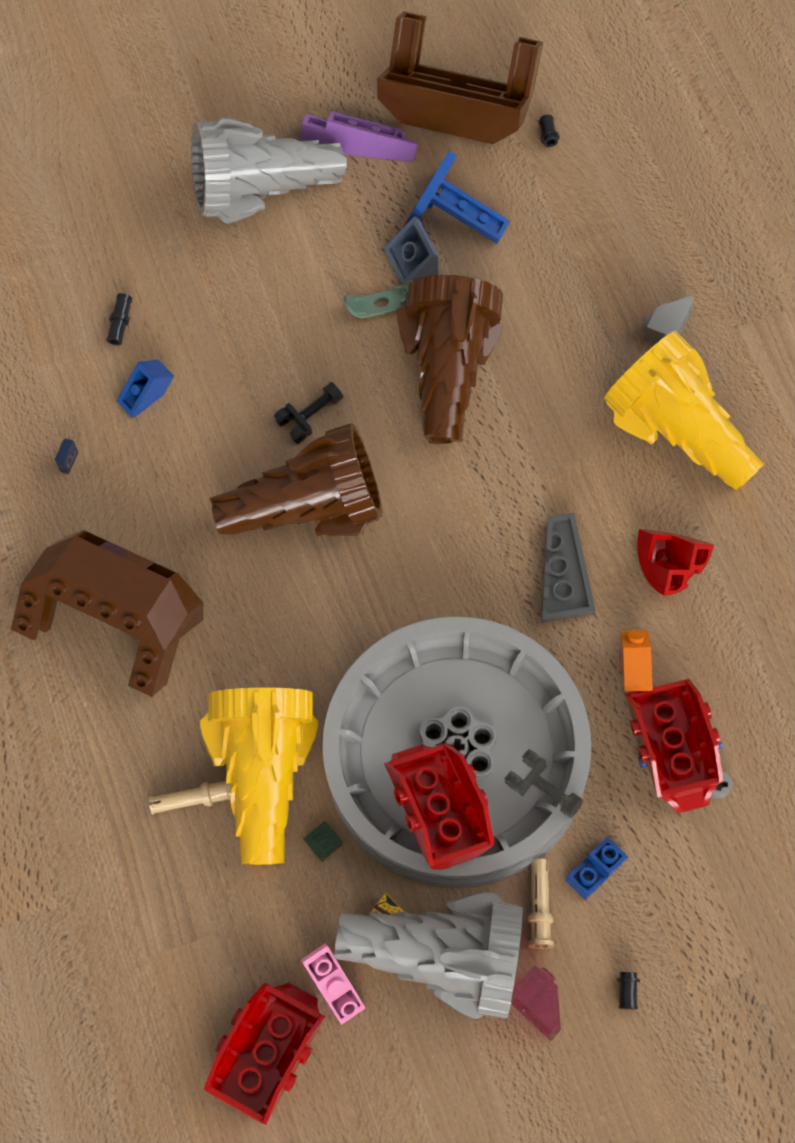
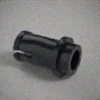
M552 115L541 116L540 120H538L542 133L540 137L541 143L546 147H553L557 145L560 138L559 133L555 130L554 118Z
M620 972V978H617V982H620L619 1009L636 1010L638 1009L637 983L640 982V979L637 978L636 972Z

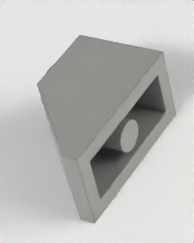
M688 296L656 307L653 315L648 314L644 322L643 329L646 330L644 340L656 344L672 331H676L680 335L692 311L695 298Z

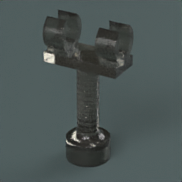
M528 749L522 756V761L532 770L524 780L516 773L510 771L504 778L506 780L505 784L518 792L522 797L532 785L537 786L542 792L544 791L549 797L551 796L556 802L560 803V812L568 818H572L578 812L584 800L574 792L566 795L542 778L540 774L547 767L546 760Z

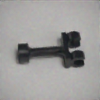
M330 382L323 388V396L319 397V399L315 400L303 411L298 413L288 403L285 405L286 407L281 408L275 413V421L280 426L286 425L292 418L296 421L298 426L290 432L291 438L296 444L303 442L307 436L313 434L311 426L306 422L310 416L314 415L330 402L336 404L343 399L341 391L333 382Z

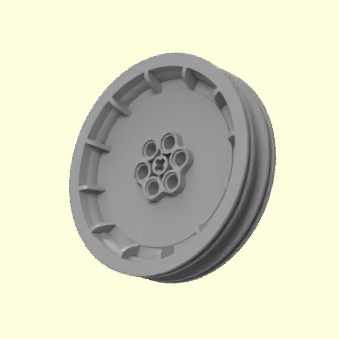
M442 617L413 623L390 633L368 648L352 664L337 686L327 711L323 730V761L331 796L342 822L354 840L372 858L389 870L419 883L446 888H469L499 882L524 871L531 866L533 859L542 858L558 843L573 821L584 793L591 761V732L587 712L578 689L562 665L544 647L525 634L493 621L471 617ZM456 719H462L467 724L463 728H455L452 722ZM431 730H437L441 733V736L433 740L429 739L426 734ZM482 734L488 736L490 740L486 744H479L475 741V738ZM448 743L452 747H460L459 752L464 755L468 764L473 765L475 762L481 761L487 765V769L482 772L475 770L479 789H483L488 798V811L494 845L470 861L447 869L437 870L432 869L428 865L415 838L414 831L411 832L406 824L405 816L407 814L403 805L399 806L394 796L395 787L384 763L391 761L392 754L421 744L435 747Z

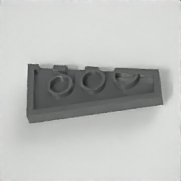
M574 513L550 516L547 520L542 623L594 615L596 610Z

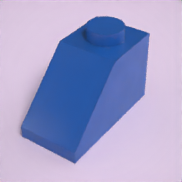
M159 359L138 362L116 401L131 417H136L164 395L174 375Z

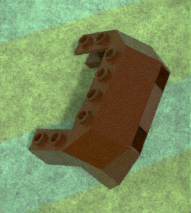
M403 11L396 18L390 66L377 78V99L400 123L489 144H495L519 130L525 120L535 89L543 47L542 41L519 37V41H516L514 44L508 81L503 83L419 64L427 16Z
M82 530L63 537L44 550L21 583L11 630L29 639H37L39 630L45 633L51 629L57 601H60L140 639L128 686L152 697L167 685L179 639L204 620L203 602L178 573Z

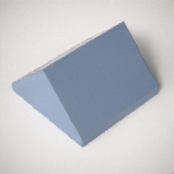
M414 216L384 247L402 284L407 280H414L429 275H439L438 254L419 218Z

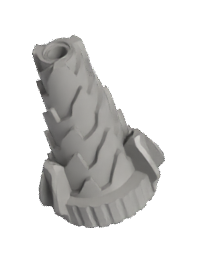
M221 117L218 121L194 122L191 132V166L198 212L201 216L218 217L225 224L233 223L264 210L265 203L261 199L266 198V195L285 194L289 190L307 189V185L342 182V175L345 174L347 168V158L344 155L343 148L340 143L319 144V140L298 141L293 138H275V135H263L262 129L228 117Z
M489 892L448 900L446 911L449 914L426 911L425 915L397 912L390 915L370 912L369 916L341 914L336 935L334 959L368 964L374 969L398 974L397 978L401 980L426 983V989L434 990L435 997L471 1018L479 1019L485 1015L507 1019L515 982L523 907L504 903L497 893Z

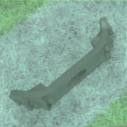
M407 280L402 285L396 286L395 289L363 297L361 295L355 297L346 295L343 299L344 304L350 314L358 318H369L397 311L405 304L406 292H408L409 283H412L413 280ZM378 299H386L389 302L383 308L374 305Z

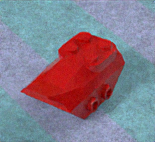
M690 679L653 687L652 691H635L625 694L633 719L630 720L631 731L634 737L638 736L641 744V746H638L639 756L642 763H647L657 798H662L668 802L676 813L708 806L716 786L724 782L718 748L720 736L717 728H712L709 719L712 718L708 702H703L701 693Z
M444 743L435 747L421 744L392 754L391 761L384 763L395 787L394 796L399 806L403 805L407 814L405 816L406 824L411 832L414 831L424 858L432 869L443 870L470 861L494 845L487 795L477 785L473 766L468 764L464 755L450 744Z
M289 982L277 987L263 983L246 1003L244 1009L239 1008L234 1014L231 1021L233 1028L229 1035H223L215 1049L218 1054L207 1078L204 1090L248 1118L266 1125L284 1091L290 1092L298 1077L294 1073L299 1064L305 1065L311 1055L313 1048L309 1046L326 1017L318 1010V998Z

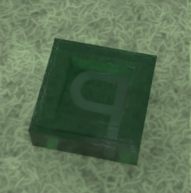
M326 821L303 838L304 842L321 862L343 845V841Z

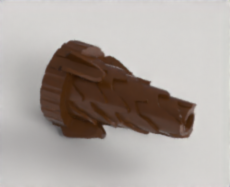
M429 275L420 277L409 283L405 304L397 310L398 326L405 353L412 355L418 350L417 366L421 367L419 396L421 399V412L424 413L423 431L424 436H426V439L431 444L440 445L450 444L454 441L462 442L465 411L469 406L471 387H476L478 365L486 364L501 335L502 325L500 320L503 293L501 289L487 281L458 275Z
M350 423L325 432V436L312 441L293 459L285 461L286 465L262 472L263 477L244 482L235 490L210 497L212 513L218 533L237 534L260 528L266 531L287 524L320 521L315 528L317 536H358L363 534L367 524L378 521L382 517L383 511L371 462L355 425Z

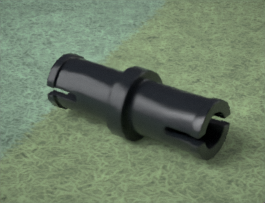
M117 294L114 311L109 317L111 324L108 337L106 338L109 344L122 345L125 327L130 321L128 314L132 297L128 294Z

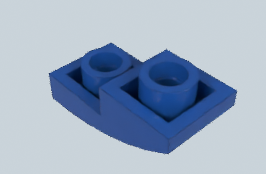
M607 837L566 877L565 881L586 901L624 863L628 856Z

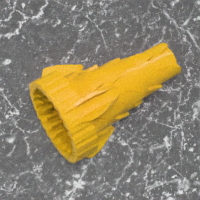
M672 331L638 359L617 380L604 397L606 404L614 411V423L619 428L639 439L649 442L651 445L658 440V430L673 447L677 444L693 462L703 465L713 476L717 475L735 490L743 486L764 465L758 456L745 444L741 433L728 420L730 415L713 398L715 393L712 391L713 388L700 355L676 331Z
M235 688L210 692L208 694V713L200 720V728L214 766H224L226 764V784H231V809L235 817V837H240L241 864H285V827L288 820L289 800H293L294 796L293 772H298V766H304L318 729V720L313 715V692L292 688Z

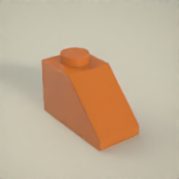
M648 630L621 631L619 659L624 691H652V656Z

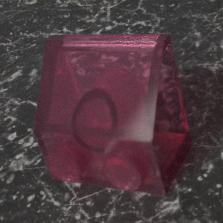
M534 965L513 989L511 1005L552 1041L561 1030L558 986L554 983L555 977L544 967L539 969Z

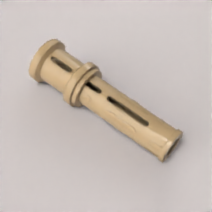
M226 780L210 784L206 781L198 788L149 797V803L152 804L149 805L151 814L199 804L210 807L215 802L231 801V784H226Z
M542 858L533 859L531 863L532 907L528 917V923H530L531 940L528 941V947L532 949H550L554 947V942L551 941L553 917L549 913V860Z

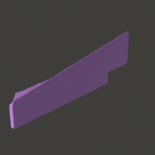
M331 111L328 120L306 114L299 141L319 140V144L340 143L345 155L408 162L414 161L418 145L416 141L406 140V133L402 129Z

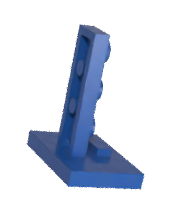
M448 151L404 226L414 216L420 219L427 207L431 209L435 205L497 244L510 221L444 180L457 155ZM438 188L443 189L441 193L436 192Z

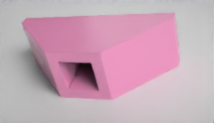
M326 943L301 959L308 974L341 1025L365 1009L364 1004L339 963L334 959V955Z

